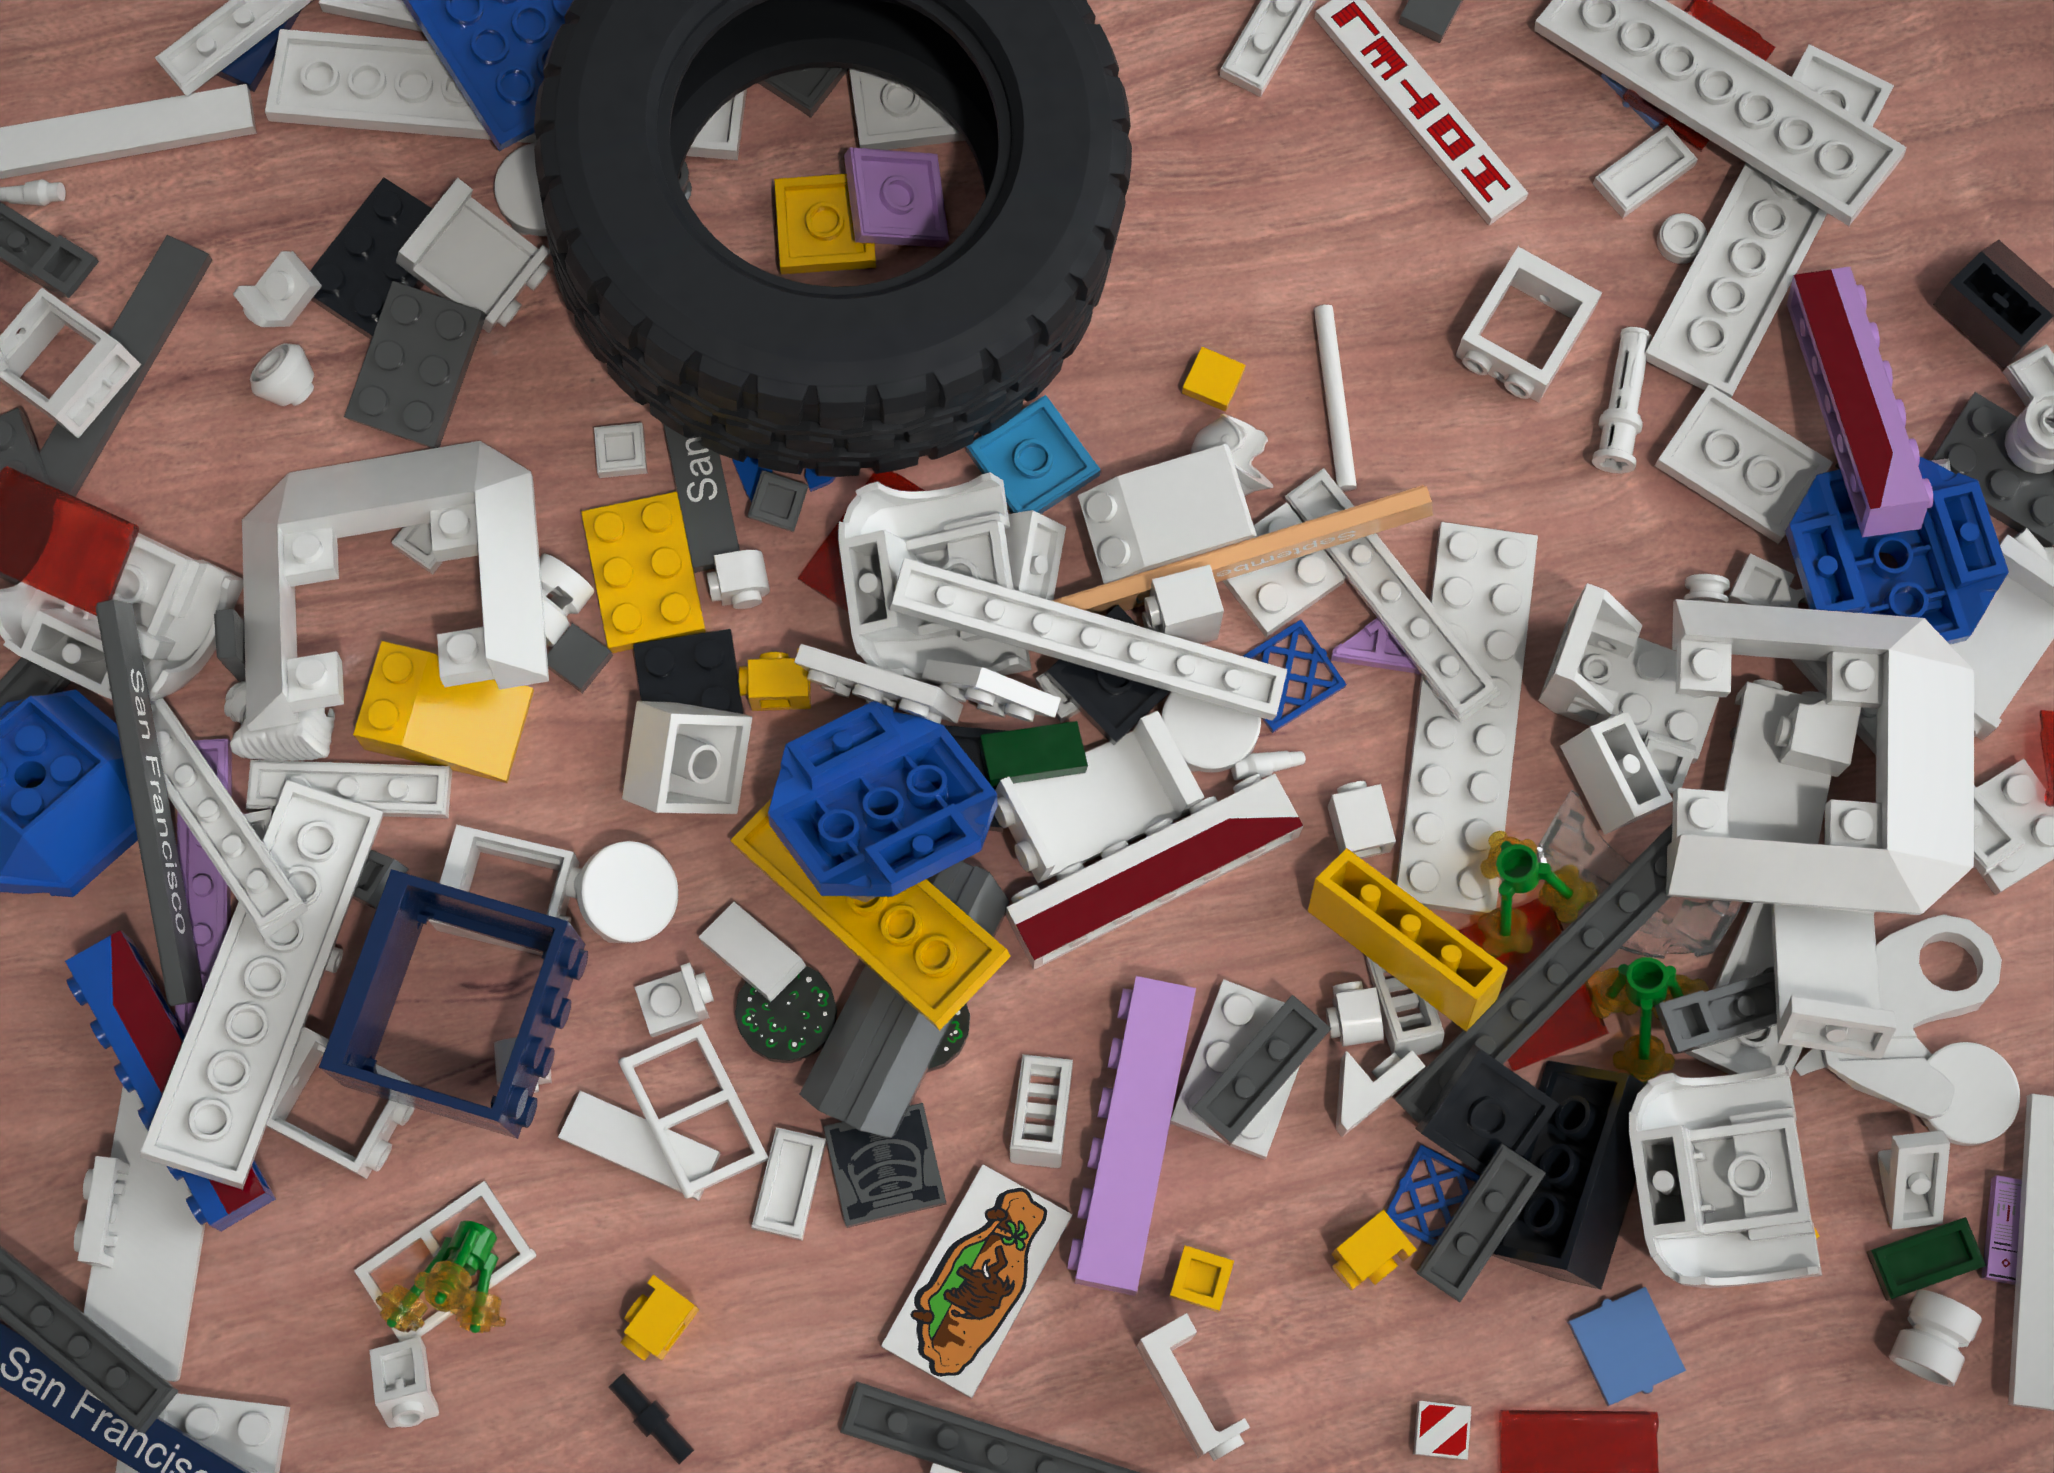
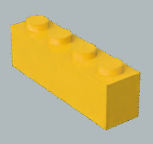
M1348 848L1315 878L1308 912L1467 1032L1497 1000L1508 968Z

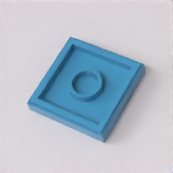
M1046 395L1021 410L1001 427L989 434L982 435L973 441L972 444L966 446V452L982 474L991 472L1003 480L1007 509L1011 514L1031 510L1042 514L1101 474V469Z

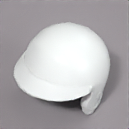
M1221 414L1220 418L1198 432L1192 445L1191 454L1222 444L1229 445L1244 496L1254 491L1273 488V484L1251 465L1254 457L1264 451L1265 444L1268 442V438L1263 431L1257 430L1252 425L1237 418Z

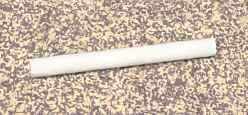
M1320 305L1314 308L1336 482L1342 491H1351L1357 488L1334 312L1332 305Z

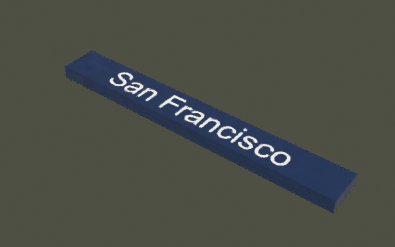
M0 1320V1387L139 1473H250L159 1416L145 1434L138 1432L11 1326Z

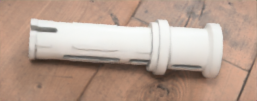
M1627 327L1621 330L1609 407L1599 418L1598 425L1602 429L1599 450L1594 452L1592 463L1596 468L1605 472L1623 474L1634 471L1637 460L1633 456L1636 435L1642 431L1643 426L1641 417L1637 413L1647 360L1645 352L1652 338L1648 330L1639 327Z

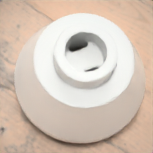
M284 343L268 352L256 365L250 376L251 389L256 396L279 406L289 404L296 406L305 401L312 393L314 385L311 382L314 378V372L304 350L299 345Z

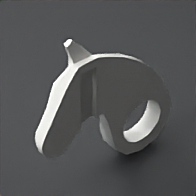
M1940 915L1917 922L1888 935L1876 945L1881 1009L1895 1011L1897 1026L1882 1058L1877 1059L1811 1049L1794 1067L1800 1076L1827 1068L1855 1090L1890 1102L1914 1115L1929 1120L1941 1117L1949 1110L1955 1095L1954 1085L1943 1073L1933 1068L1922 1057L1915 1040L1917 1035L1913 1028L1939 1019L1957 1017L1977 1011L1999 984L2002 959L1992 937L1971 920L1948 915ZM1938 941L1952 942L1964 948L1975 962L1977 968L1976 983L1968 989L1960 991L1943 990L1937 987L1922 972L1919 964L1920 950L1929 943Z

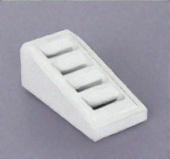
M1366 957L1373 988L1376 987L1382 1023L1391 1054L1396 1053L1402 1059L1412 1050L1416 1055L1440 1050L1442 1048L1444 1030L1437 1009L1416 993L1391 998V992L1408 989V987L1395 977L1385 979L1383 973L1387 971L1369 957ZM1418 1007L1420 1009V1013L1398 1017L1396 1013Z
M1022 1054L1010 1144V1161L1012 1163L1050 1168L1061 1167L1073 1060ZM1031 1076L1060 1079V1084L1055 1086L1030 1083ZM1028 1096L1056 1099L1057 1105L1028 1102ZM1026 1117L1055 1121L1054 1126L1025 1122Z

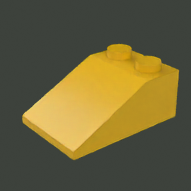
M381 641L353 735L364 750L432 766H450L453 771L508 783L534 689L524 685L499 690L495 679L444 687L439 675V658L437 654Z

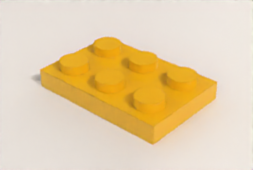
M677 492L581 511L607 646L612 653L634 649L633 644L706 633Z

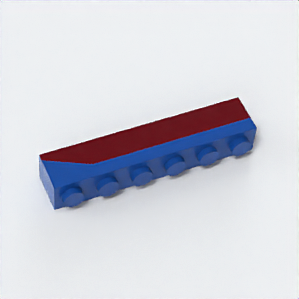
M119 930L66 960L65 962L73 975L66 982L81 1006L89 1004L96 1017V1020L90 1023L92 1031L104 1049L112 1046L120 1061L119 1064L114 1066L116 1075L129 1093L136 1090L144 1107L137 1111L144 1126L149 1131L186 1035L134 941ZM255 1160L252 1163L243 1190L167 1166L177 1181L184 1178L192 1195L186 1198V1202L198 1223L203 1225L208 1222L209 1226L219 1231L227 1229L276 1200Z

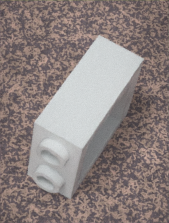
M1518 246L1462 337L1456 357L1460 358L1465 367L1479 375L1488 374L1503 382L1505 388L1513 395L1523 399L1531 398L1539 403L1594 312L1602 292ZM1510 286L1517 288L1572 319L1542 370L1480 336Z
M41 288L0 335V348L9 366L8 369L0 372V381L77 438L83 434L141 365L117 340L44 288ZM66 325L93 344L94 347L48 399L20 379V377Z
M456 824L440 884L469 892L480 852L558 870L547 915L569 921L571 924V917L565 915L570 897L577 898L574 890V880L582 870L579 868L580 862L574 852ZM431 919L429 920L432 926L440 932L543 955L542 952Z
M304 1027L266 1127L367 1179L372 1170L377 1172L382 1168L392 1149V1144L388 1142L398 1124L403 1126L407 1123L415 1108L388 1100L356 1158L285 1121L324 1054L329 1039ZM376 1064L377 1074L412 1084L410 1081Z

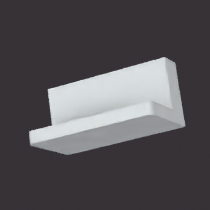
M1033 510L1008 514L1010 528H1005L1014 590L1047 600H1054L1066 526Z

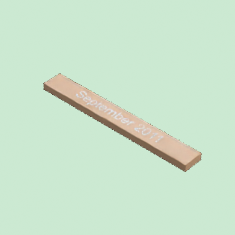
M1422 485L1052 601L1102 616H1106L1116 605L1127 611L1145 605L1144 598L1150 597L1152 579L1210 565L1215 582L1217 583L1433 516L1432 500L1427 486L1424 487Z

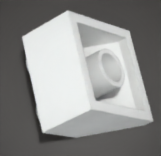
M637 701L622 799L655 813L737 814L752 716L682 703Z

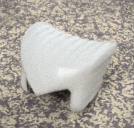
M325 708L299 712V723L255 731L248 730L245 718L240 729L234 733L230 742L231 751L241 758L263 759L272 762L287 760L312 761L318 758H326L330 753L329 745L334 728L335 713L331 708H329L327 716Z

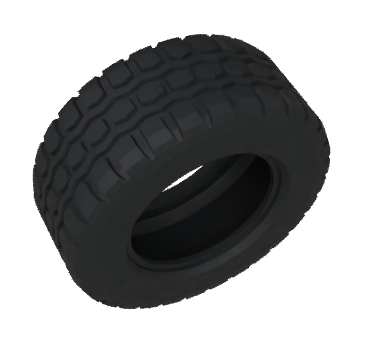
M1087 0L572 1L564 16L565 24H562L558 29L549 48L543 68L544 80L538 89L535 106L534 129L537 140L534 146L535 167L549 250L553 259L554 273L560 293L567 309L574 314L575 326L585 344L596 359L604 364L607 363L608 374L625 393L641 405L650 404L652 416L689 439L694 435L701 437V446L720 455L744 462L747 457L758 459V467L799 475H801L803 468L815 469L816 476L827 477L859 476L861 468H872L874 473L878 474L918 465L919 457L925 455L931 460L938 459L972 444L975 433L978 432L984 436L1007 423L1022 410L1023 400L1028 402L1036 398L1061 371L1063 360L1073 354L1091 322L1092 310L1098 305L1102 295L1126 204L1125 195L1129 186L1132 165V144L1128 137L1131 123L1125 88L1118 77L1119 66L1113 49L1101 25L1095 24L1096 15ZM817 67L857 69L903 84L925 97L941 110L958 129L973 153L982 176L986 198L969 226L950 246L933 259L907 273L881 282L859 286L830 287L795 282L770 274L734 254L713 236L693 211L681 189L679 176L686 155L696 136L707 121L729 100L752 85L770 77L794 70Z

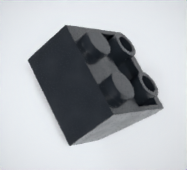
M1997 240L1982 250L1948 283L1933 305L2005 369L2054 320V288L2003 242Z

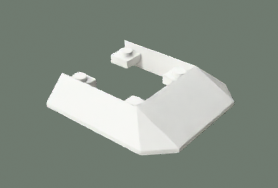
M475 441L289 472L242 519L246 725L248 730L255 731L299 723V712L344 704L343 666L337 651L297 658L295 586L339 579L337 538L431 523L432 552L437 562L479 555L483 627L437 634L439 675L444 687L495 679L499 690L548 682L549 672L534 482L531 471L482 441Z
M1675 599L1673 601L1672 650H1677L1675 694L1727 697L1731 693V654L1827 662V705L1877 709L1876 803L1833 799L1825 803V845L1728 837L1729 792L1677 788L1673 792L1672 843L1667 846L1666 896L1921 915L1974 867V670L1925 618Z

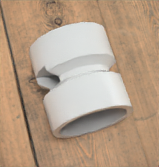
M2054 390L2043 392L2033 398L2006 432L2005 447L2007 454L2016 466L2026 472L2041 474L2054 470Z
M544 553L540 557L546 645L553 647L570 625L567 619L568 614H578L593 595L594 589L572 568L555 557ZM548 593H551L553 595L551 599H548L546 597Z
M1918 1290L1908 1311L1909 1317L1907 1320L1913 1328L1900 1330L1889 1358L1898 1366L1921 1378L1943 1386L1952 1387L1955 1385L1965 1361L1958 1347H1968L1969 1343L1974 1340L1982 1318L1974 1310L1951 1298L1928 1290Z

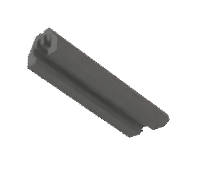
M962 860L927 878L931 884L992 937H995L1006 915V907H1008L1010 901L990 872L978 866H971ZM865 965L799 1095L818 1111L834 1117L860 1131L892 1138L896 1135L953 1017L939 1031Z

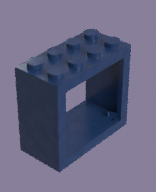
M391 869L319 1068L344 1087L518 1139L522 1127L528 1128L535 1116L538 1100L533 1097L539 1077L546 1078L551 1069L555 1050L550 1045L556 1028L563 1029L568 1020L572 1002L571 999H567L573 979L579 981L585 971L588 961V951L584 950L585 943L569 921ZM430 919L543 953L541 958L544 961L497 1096L493 1095L491 1108L377 1074L376 1054L423 924L427 925Z

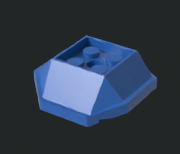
M1920 457L1918 467L1922 479H1929L1933 490V505L1931 508H1927L1922 528L1862 538L1841 470L1817 474L1785 530L1809 608L1813 610L1925 618L1950 645L1966 641L1974 632L1995 593L1999 590L2009 573L1979 481L1959 472L1955 474L1935 462ZM1879 553L1892 555L1897 561L1898 568L1894 569L1885 566L1880 560Z
M76 689L44 696H29L23 700L7 702L0 708V892L18 894L50 893L51 896L74 897L138 841L117 723ZM43 781L34 788H25L31 782Z
M872 701L786 743L781 760V770L775 784L768 817L770 827L821 896H847L868 902L876 897H892L980 852L998 806L997 792L944 725L919 716L894 712L893 707Z

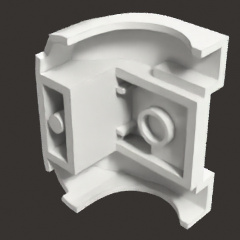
M990 472L981 474L964 484L938 490L899 491L886 487L879 482L870 483L855 490L857 495L848 505L843 522L839 521L838 541L851 635L857 654L864 659L866 664L937 687L939 685L922 679L927 659L983 667L1003 676L1031 670L1029 650L889 610L904 558L1014 590L1005 528H1010L1003 480Z
M58 498L54 506V524L51 536L38 563L23 581L13 587L0 589V635L5 641L3 645L20 657L97 694L112 699L95 606H97L96 603L109 600L132 603L135 621L148 627V633L154 636H165L176 641L167 660H152L142 655L150 701L162 699L180 690L202 670L216 650L214 614H216V610L234 609L243 588V579L207 561L190 558L117 523L116 518L76 499Z
M1786 1065L1773 1066L1740 1074L1704 1078H1684L1674 1073L1662 1074L1648 1080V1083L1636 1096L1632 1110L1629 1112V1136L1644 1236L1650 1256L1665 1275L1679 1284L1699 1288H1721L1822 1276L1796 1127L1797 1118L1789 1069Z

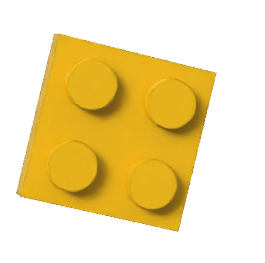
M847 174L774 179L781 275L876 268L875 243L855 242Z

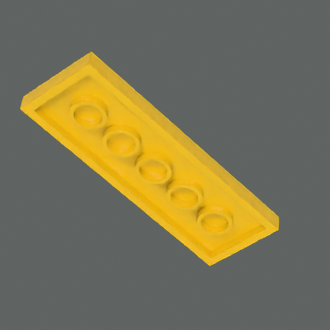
M771 799L730 840L738 851L939 1031L1011 957L1008 950L927 879L892 897H876L868 902L847 896H821L770 827L768 811Z

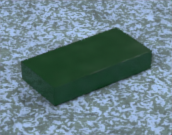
M1077 721L980 735L978 742L986 778L992 787L998 786L1000 780L1010 777L1014 784L1086 773L1088 767Z
M1966 1217L1867 1252L1886 1301L1986 1266Z

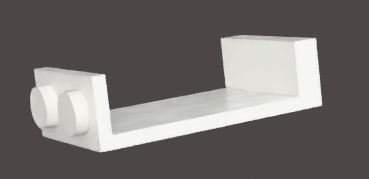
M2007 535L1999 543L2009 573L1999 590L1995 593L1972 635L1966 641L1951 644L1953 649L1974 670V737H1978L1982 741L1997 729L2002 721L1999 719L2054 639V565L2010 535Z
M1763 679L1754 680L1753 683L1747 681L1737 693L1735 704L1741 705L1723 790L1729 792L1728 837L1818 844L1831 775L1779 763L1782 747L1775 745V735L1782 716L1788 717L1799 703L1807 705L1818 703L1827 698L1826 694L1814 691L1797 694L1783 690V686L1777 682Z
M1158 711L1140 718L1134 730L1126 734L1115 745L1108 742L1085 752L1088 763L1086 773L1013 784L1010 777L1000 780L995 790L997 792L998 806L994 815L1003 828L1009 827L1017 843L1015 844L1017 859L1026 872L1032 871L1037 883L1057 875L1074 864L1084 863L1099 856L1105 849L1124 840L1130 842L1145 835V831L1162 820L1171 818L1174 822L1190 814L1189 809L1203 800L1204 795Z
M1771 904L1778 1044L1877 1059L1882 1058L1897 1026L1895 1011L1882 1010L1880 1004L1874 925L1875 912Z

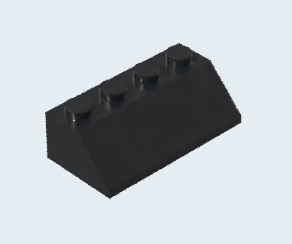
M1547 1061L1538 1089L1559 1103V1106L1523 1156V1158L1545 1171L1546 1174L1491 1256L1560 1281L1602 1289L1636 1181L1629 1136V1112L1632 1110L1637 1094L1646 1084L1627 1073Z

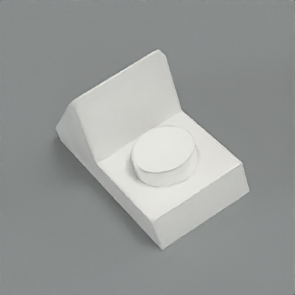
M1413 1050L1402 1059L1396 1053H1393L1372 1071L1377 1078L1374 1082L1347 1051L1344 1053L1340 1063L1336 1130L1342 1137L1422 1072L1426 1066Z
M1943 1130L1892 1136L1891 1150L1878 1152V1164L1888 1221L1892 1230L1943 1224L1950 1142Z

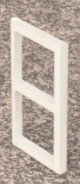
M702 1024L629 1057H623L618 1061L686 1199L768 1160V1156ZM696 1040L721 1091L658 1119L634 1068ZM727 1102L753 1154L689 1182L664 1130Z
M485 1181L354 1270L386 1321L394 1310L370 1274L420 1239L423 1240L433 1257H435L441 1247L431 1232L481 1197H483L520 1253L519 1256L491 1275L489 1289L536 1257L535 1251L529 1248ZM447 1261L441 1267L446 1275L450 1268ZM458 1276L453 1287L460 1297L409 1332L402 1322L399 1321L392 1328L399 1339L398 1342L423 1336L475 1300L477 1285L469 1290L461 1277Z

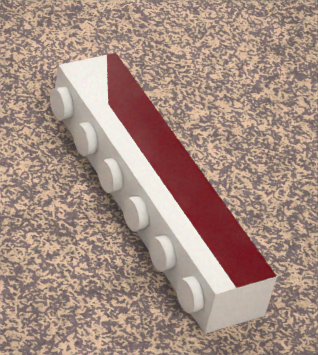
M1259 774L1246 778L1233 787L1234 794L1220 801L1215 796L1204 799L1189 809L1190 816L1176 823H1173L1171 818L1162 820L1145 831L1146 838L1130 846L1127 840L1118 842L1100 854L1102 860L1086 868L1083 863L1074 864L1056 875L1058 882L1042 890L1039 889L1038 885H1033L1015 894L1011 898L1013 904L1006 907V918L1033 970L1298 838L1303 824L1276 774L1264 779Z

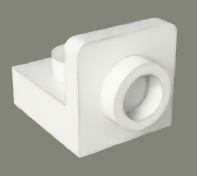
M281 251L255 286H238L233 295L244 307L243 311L246 317L260 327H290L322 285L293 251Z
M690 962L681 965L682 971L635 987L651 1037L710 1018L705 1004L714 1001L707 977L705 972L695 975Z
M421 1337L369 1350L375 1404L389 1428L416 1426L425 1419L439 1415L438 1403L431 1392L426 1347Z

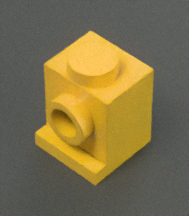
M763 653L759 656V659L748 660V666H739L740 696H748L752 711L811 709V681L807 680L809 672L794 663L796 658H789V655L786 653Z
M1383 1209L1331 1253L1337 1261L1332 1268L1350 1290L1355 1289L1367 1278L1376 1285L1398 1267V1264L1392 1258L1394 1255L1397 1254L1404 1262L1417 1249Z
M652 1275L647 1283L655 1290L649 1298L642 1294L628 1310L624 1320L630 1324L625 1329L624 1333L626 1335L620 1342L643 1361H646L651 1353L660 1360H663L699 1311L693 1303L655 1275Z

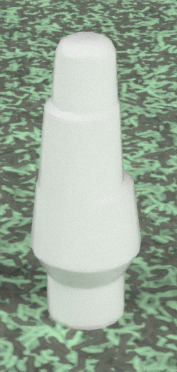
M43 179L26 182L24 185L0 187V201L9 202L10 204L46 206L51 202L64 201L66 196L63 183H49Z
M1302 751L1252 753L1234 764L1231 772L1234 780L1246 779L1256 774L1264 778L1272 775L1273 772L1303 765L1306 758Z

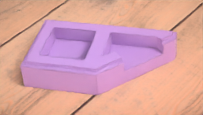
M1378 618L1366 625L1363 630L1349 640L1335 647L1331 654V661L1421 674Z

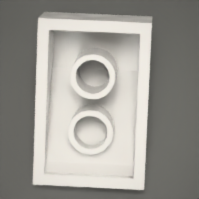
M1226 444L1119 475L1078 495L1104 584L1257 536L1229 445Z

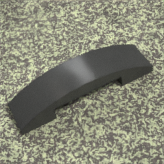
M0 202V261L44 288L63 297L70 298L99 262L97 258L63 236L59 235L56 237Z
M1774 971L1706 992L1701 990L1655 1005L1673 1054L1704 1048L1777 1025Z

